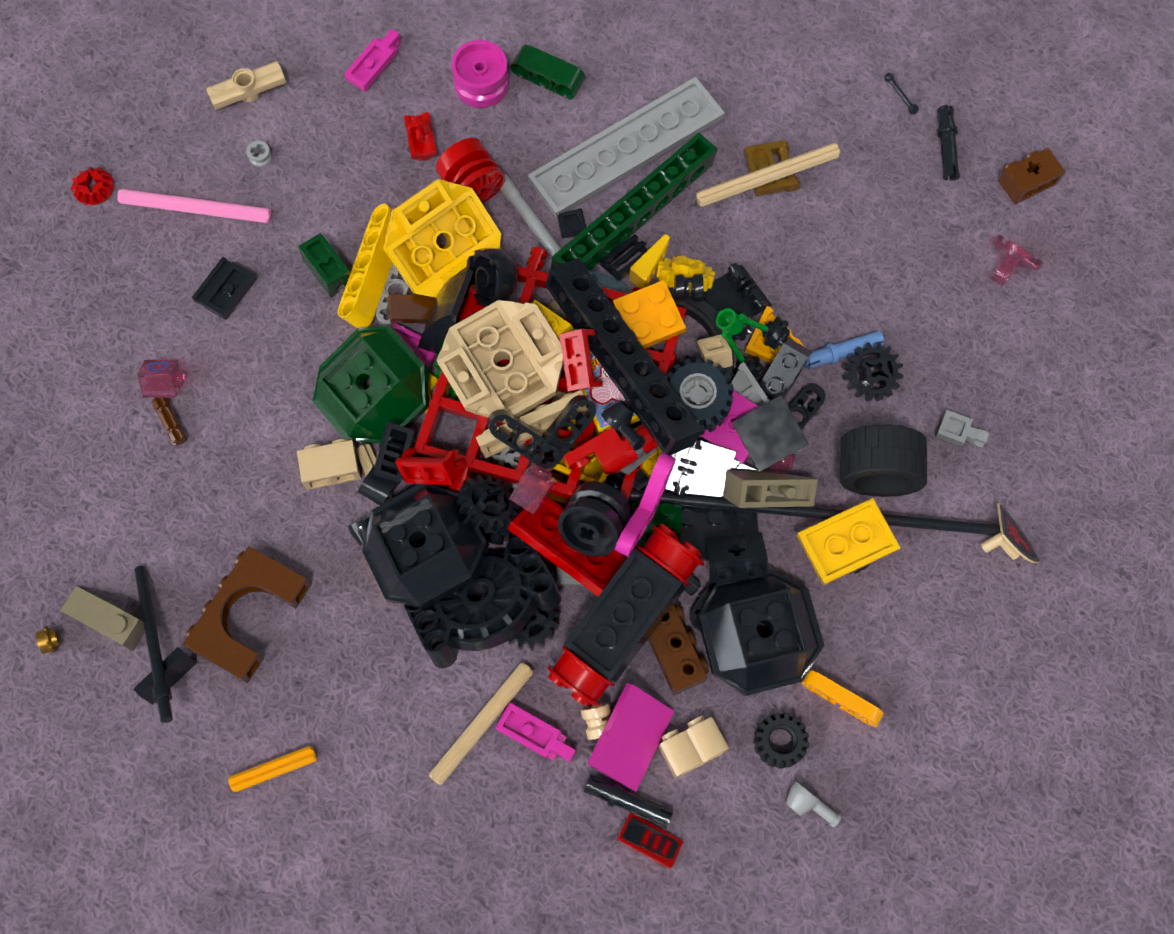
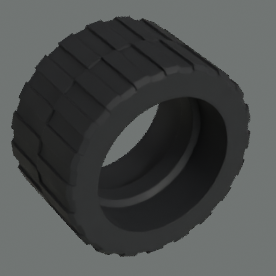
M892 424L862 426L846 432L841 437L840 484L850 492L874 497H895L920 491L927 484L926 436L913 428Z

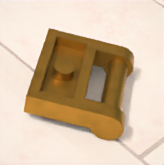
M779 140L744 147L743 153L749 173L775 164L773 154L779 156L780 162L790 159L788 141ZM794 173L786 176L785 179H777L755 187L754 192L756 196L782 191L792 192L799 190L801 184Z

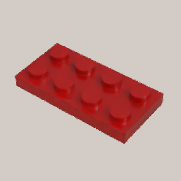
M541 492L511 521L508 530L599 597L628 556L614 550L606 556L593 557L583 555L572 549L563 540L558 531V520L564 508Z

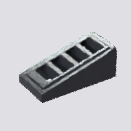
M390 422L386 423L381 436L372 476L400 484L402 475L396 463L384 460L383 458L384 455L395 459L401 458L405 450L410 448L415 430ZM389 437L403 440V444L390 441ZM389 446L392 448L401 450V453L399 454L396 452L386 450V447ZM381 465L397 469L396 474L380 470Z

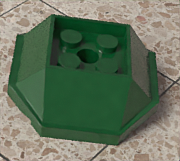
M391 326L357 328L320 365L312 402L343 439L352 440L353 443L380 444L383 429L387 422L408 428L429 408L428 366ZM368 378H371V385L365 390L364 384Z

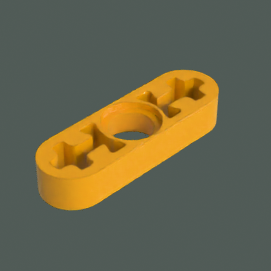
M809 670L802 682L806 689L834 705L836 703L841 705L840 709L869 726L878 727L884 715L883 711L818 672Z

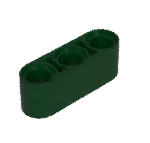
M523 45L510 65L511 71L516 76L520 77L521 75V78L540 87L543 85V88L562 97L565 95V98L570 100L575 97L586 78L585 73L579 67L530 45Z

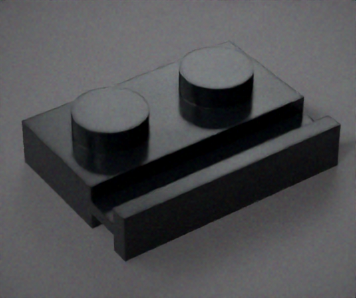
M222 256L192 296V299L195 303L202 305L205 309L226 320L255 282L256 277L250 271L234 262L231 263Z

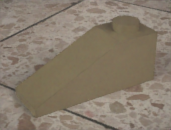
M727 470L724 498L739 508L814 506L818 479L754 470Z
M77 586L60 610L134 651L145 634L144 624L141 620Z

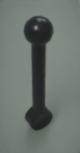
M892 73L885 74L884 80L893 86L908 106V112L912 115L917 114L919 107L910 102L895 82L894 75Z

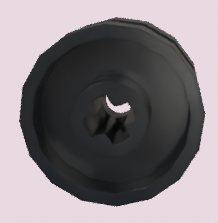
M596 481L583 483L574 490L568 504H566L558 520V531L563 540L572 549L583 555L593 557L606 556L615 550L622 531L630 521L631 506L627 498L618 489L606 483Z

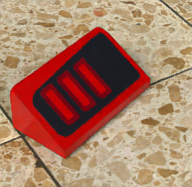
M632 813L629 814L617 838V841L668 869H672L684 841Z

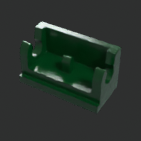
M321 233L298 246L302 260L331 298L338 293L337 287L343 283L346 287L349 279L348 275L351 273Z

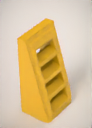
M667 234L663 235L630 267L629 280L637 287H647L656 273L659 261L663 260L668 251L670 237Z

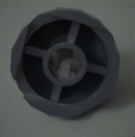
M496 248L475 250V254L469 256L466 270L474 271L471 286L473 285L477 292L473 294L475 299L481 304L491 305L498 300L509 298L516 289L518 281V268L513 259L505 251Z

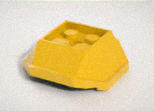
M437 179L392 210L383 249L414 294L436 298L440 289L450 278L466 270L467 260L469 256L475 254V250L483 248L500 249L501 232L472 188ZM439 234H443L446 237L447 242L444 248H440L437 245L436 239Z

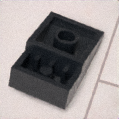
M467 269L456 274L440 289L421 335L418 348L439 354L449 328L459 323L470 292L473 270Z

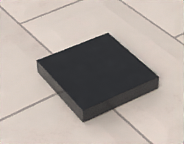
M782 395L731 422L758 472L809 445Z

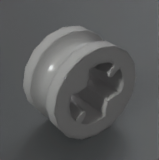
M254 141L247 147L246 153L253 165L262 167L270 162L272 154L265 142ZM260 150H263L264 154H259L258 157H255L254 153H259Z

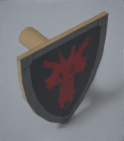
M998 503L997 508L1001 532L982 542L983 550L988 553L1001 546L1013 560L1022 556L1031 563H1039L1040 561L1025 534L1004 507Z

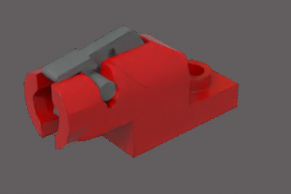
M643 424L633 429L645 440L644 446L636 451L632 449L631 444L623 435L619 437L615 429L611 427L564 455L563 462L568 470L574 466L576 470H579L591 462L589 457L594 456L604 474H614L620 471L629 475L656 452L658 445Z

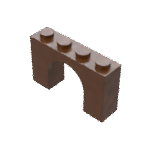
M250 546L247 547L245 552H240L236 557L235 567L229 576L226 575L218 585L219 591L213 600H209L204 605L201 618L196 625L194 624L188 629L185 634V642L183 643L188 649L247 684L264 658L235 641L230 635L227 620L231 607L239 598L248 593L264 592L296 609L311 587L310 582L306 578Z

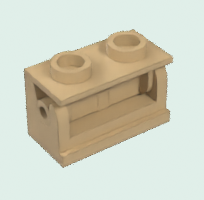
M338 439L329 445L320 446L313 444L306 446L304 450L297 451L301 482L306 490L361 479L358 457L355 452L356 447L352 440Z

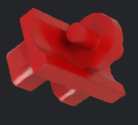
M424 112L417 116H404L411 159H417L418 161L431 160L432 156L437 155L429 112Z

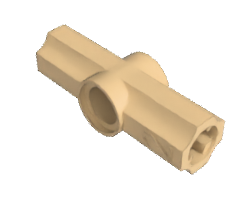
M276 61L252 71L246 68L239 69L234 72L231 79L207 87L206 90L215 110L240 100L252 102L259 97L261 92L285 84L286 80L279 63Z

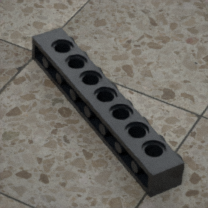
M579 258L551 267L545 283L546 288L576 330L595 329V336H588L589 349L634 410L661 451L671 456L694 446L703 430L699 421L688 410L681 396L672 388L665 374L659 370L649 352L643 348L635 333L630 330L622 319L620 312L614 308L606 297L604 290L593 279L590 271L585 268Z

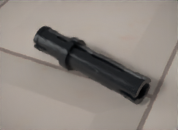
M943 105L937 109L939 119L937 136L941 142L943 180L947 181L949 176L950 181H955L960 178L956 144L958 127L954 122V107L950 105L948 111V105Z
M590 774L583 791L584 793L608 802L607 805L612 808L617 806L652 821L663 828L668 827L674 810L621 788V784L616 783L614 785Z

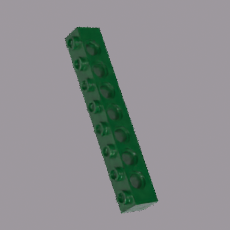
M698 132L554 254L551 267L579 258L585 268L591 271L605 256L625 242L713 165L718 148Z

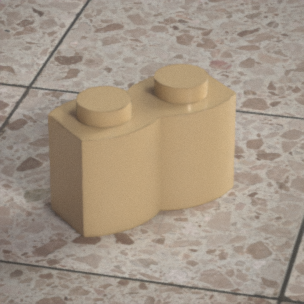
M702 715L688 723L689 729L681 733L675 729L661 737L664 742L659 745V749L675 779L729 750L712 717L705 720Z

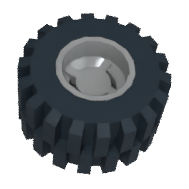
M696 358L695 363H691L690 359L684 360L682 367L678 363L673 367V372L669 371L666 377L675 392L681 396L688 410L699 421L703 429L700 435H704L705 430L708 429L711 433L715 431L717 425L721 426L724 423L733 402L734 396L732 394L734 388L733 384H729L731 378L728 373L722 374L724 368L720 365L717 368L713 367L714 361L708 360L706 364L702 363V358Z

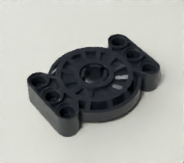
M515 536L507 543L505 554L486 552L483 555L475 579L424 609L404 605V608L433 664L438 668H447L457 660L459 649L463 651H481L507 642L526 626L535 608L551 611L558 607L561 603V594L553 576L538 552L518 536Z

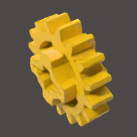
M680 255L677 257L673 256L672 259L664 258V261L660 260L656 277H659V282L665 280L667 287L674 288L675 275L692 277L694 274H703V287L706 292L708 288H712L715 272L712 271V267H705L706 263L700 260ZM689 282V293H691V282Z

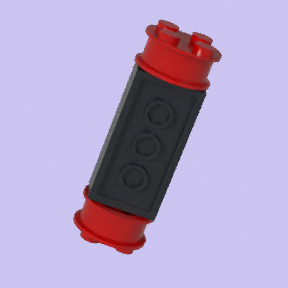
M663 524L659 528L654 525L651 527L654 532L645 544L634 548L630 556L625 560L562 646L563 654L554 666H547V669L551 672L548 678L561 688L563 686L567 689L570 688L573 691L571 696L583 706L588 705L591 707L594 705L599 707L601 705L598 701L609 685L613 687L616 685L615 682H617L686 589L685 585H690L688 582L689 577L698 565H705L700 560L703 555L699 553V550L686 541L681 545L677 542L679 538Z

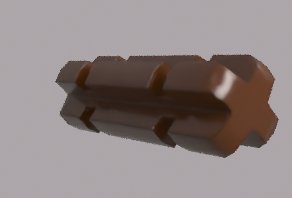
M161 395L152 400L153 407L156 413H158V417L166 433L169 435L172 445L178 446L186 442V435L180 427V423L172 407H170L166 396Z

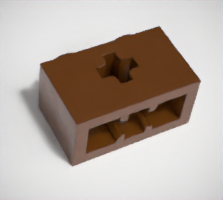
M1046 148L1040 152L1037 150L1031 152L1024 160L1018 163L1013 161L1003 168V173L998 182L1014 205L1057 185L1066 171L1050 149Z

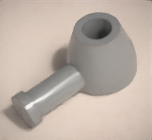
M796 781L791 787L786 804L797 814L802 816L812 809L829 822L832 828L839 823L842 815L835 813Z

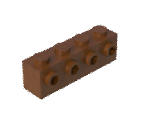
M678 604L672 606L648 639L673 696L704 683L707 680L706 674L709 673L704 658H698L693 648L697 644L690 630L686 631L681 622L685 619Z

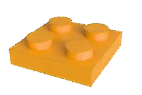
M665 280L613 300L615 309L620 312L622 319L630 330L635 333L636 338L644 349L686 332V326Z

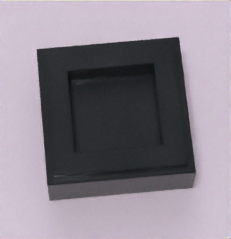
M582 208L564 211L557 216L562 239L576 237L586 228Z

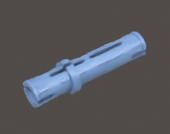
M877 330L838 344H826L824 348L812 351L813 353L805 366L810 370L831 363V365L836 364L839 360L846 358L850 354L855 355V348L861 347L863 349V345L870 342L873 348L876 343L884 341V337Z

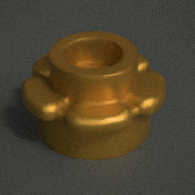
M44 626V630L36 632V640L42 654L56 652L55 647L61 645L56 629L49 630L48 626Z

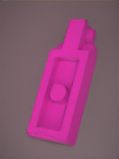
M391 29L383 39L379 38L376 40L374 38L345 72V80L366 92L398 53L397 48L402 43L400 34Z
M509 703L495 727V730L546 759L554 761L558 755L571 763L576 754L575 749L564 744L567 737L561 734V731L512 703Z

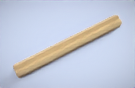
M525 663L519 664L429 773V777L438 785H442L532 676L533 670Z

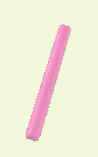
M120 189L117 197L118 202L121 204L262 223L270 222L272 215L269 208Z

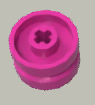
M487 40L470 41L456 50L452 57L451 68L457 96L465 104L476 108H486L500 102L508 92L509 86L508 64L504 51L498 45Z

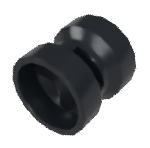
M694 274L692 277L675 275V302H684L686 299H692L694 302L703 301V274ZM689 282H691V294H689Z

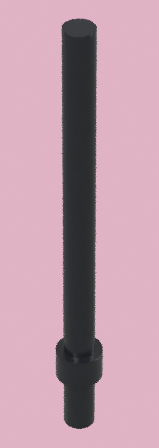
M137 566L134 572L154 687L152 688L153 700L158 704L160 722L169 723L173 720L170 704L172 699L171 687L166 682L146 567Z

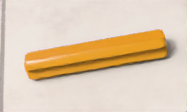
M307 746L234 774L228 778L232 791L238 792L313 763L317 760L315 750L312 746Z

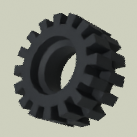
M774 713L766 717L755 730L753 744L756 746V754H759L760 759L768 763V766L778 767V769L789 768L805 757L806 750L810 744L808 742L809 733L805 732L804 728L806 726L804 723L801 724L796 716L791 717L789 713ZM782 729L791 735L792 746L787 752H778L771 746L770 736L773 731Z

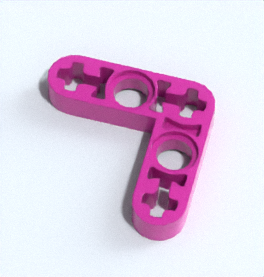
M664 452L661 453L641 503L622 531L615 551L629 557L653 519L675 465L676 458Z

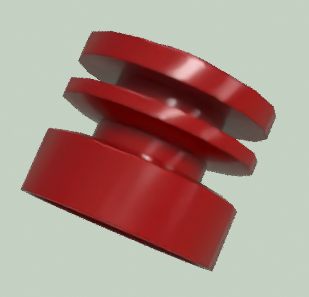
M467 138L454 143L445 150L436 163V172L442 180L472 188L482 204L493 198L505 182L504 173L496 162L491 159V155L477 138Z

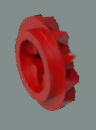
M89 166L88 170L84 172L79 170V175L72 178L73 185L70 187L74 197L80 203L97 205L110 197L114 189V181L109 172L104 171L101 167L94 169ZM91 178H93V180L96 183L93 185L92 192L88 188V185H90Z

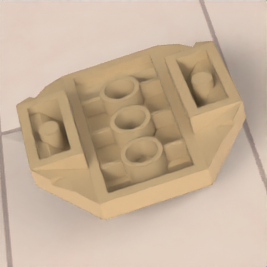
M503 300L492 303L450 327L442 350L437 358L439 367L465 410L487 418L493 411L498 409L506 410L519 417L555 396L564 363L561 342L538 306L532 303L522 304ZM502 359L510 361L505 367L496 366Z

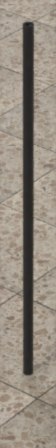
M633 490L630 501L641 502L645 491ZM664 492L659 502L681 506L826 520L846 511L809 506L739 508L725 498ZM882 514L889 526L992 536L1001 532L1000 525Z

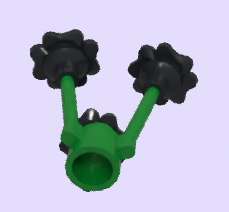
M730 308L719 311L716 317V325L723 331L721 336L728 342L737 357L736 367L733 368L734 375L737 374L738 367L743 362L755 379L760 376L759 372L764 368L760 364L759 357L743 356L734 342L735 340L744 341L746 335L752 333L751 326L762 330L763 337L765 338L764 345L770 346L774 350L779 345L782 346L790 335V330L787 328L789 325L788 321L782 320L780 317H776L774 322L769 321L768 324L764 325L752 320L745 311L742 310L737 313Z

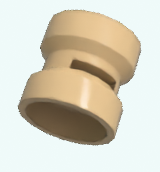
M608 702L600 703L599 707L592 705L580 710L582 719L587 722L585 731L588 740L600 738L611 713Z

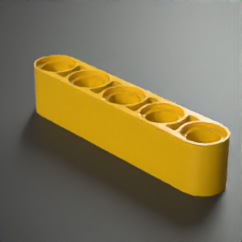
M381 204L376 207L371 215L338 307L339 317L355 328H367L371 324L393 264L383 249L393 210L387 204Z

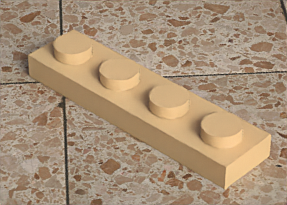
M580 390L575 393L565 394L560 400L549 405H541L533 412L517 418L542 434L548 430L569 401L577 395H583ZM586 405L584 407L578 406L576 408L578 414L580 412L586 413L588 411ZM504 424V425H502V426H499V427H504L505 429H507V430L509 431L510 435H511V433H512L513 430L510 429V428L507 426V424ZM489 429L476 437L485 458L510 448L495 438ZM522 433L518 436L516 443H522L532 438V435Z

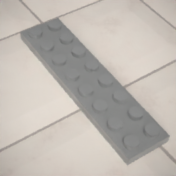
M694 77L528 174V181L557 218L558 214L573 209L694 137L698 132L701 133L724 119L725 112L699 80Z

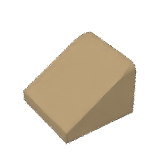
M721 335L697 341L703 363L707 364L708 360L714 361L713 367L715 368L718 365L722 368L733 365L732 350L728 342Z

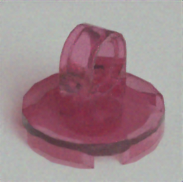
M998 234L992 243L1007 252L1008 255L991 278L993 281L1003 286L1020 261L1036 271L1040 269L1044 263L1042 260L1037 259L1036 262H1033L1031 259L1034 255L1010 240L1006 244L1002 241L1005 237Z

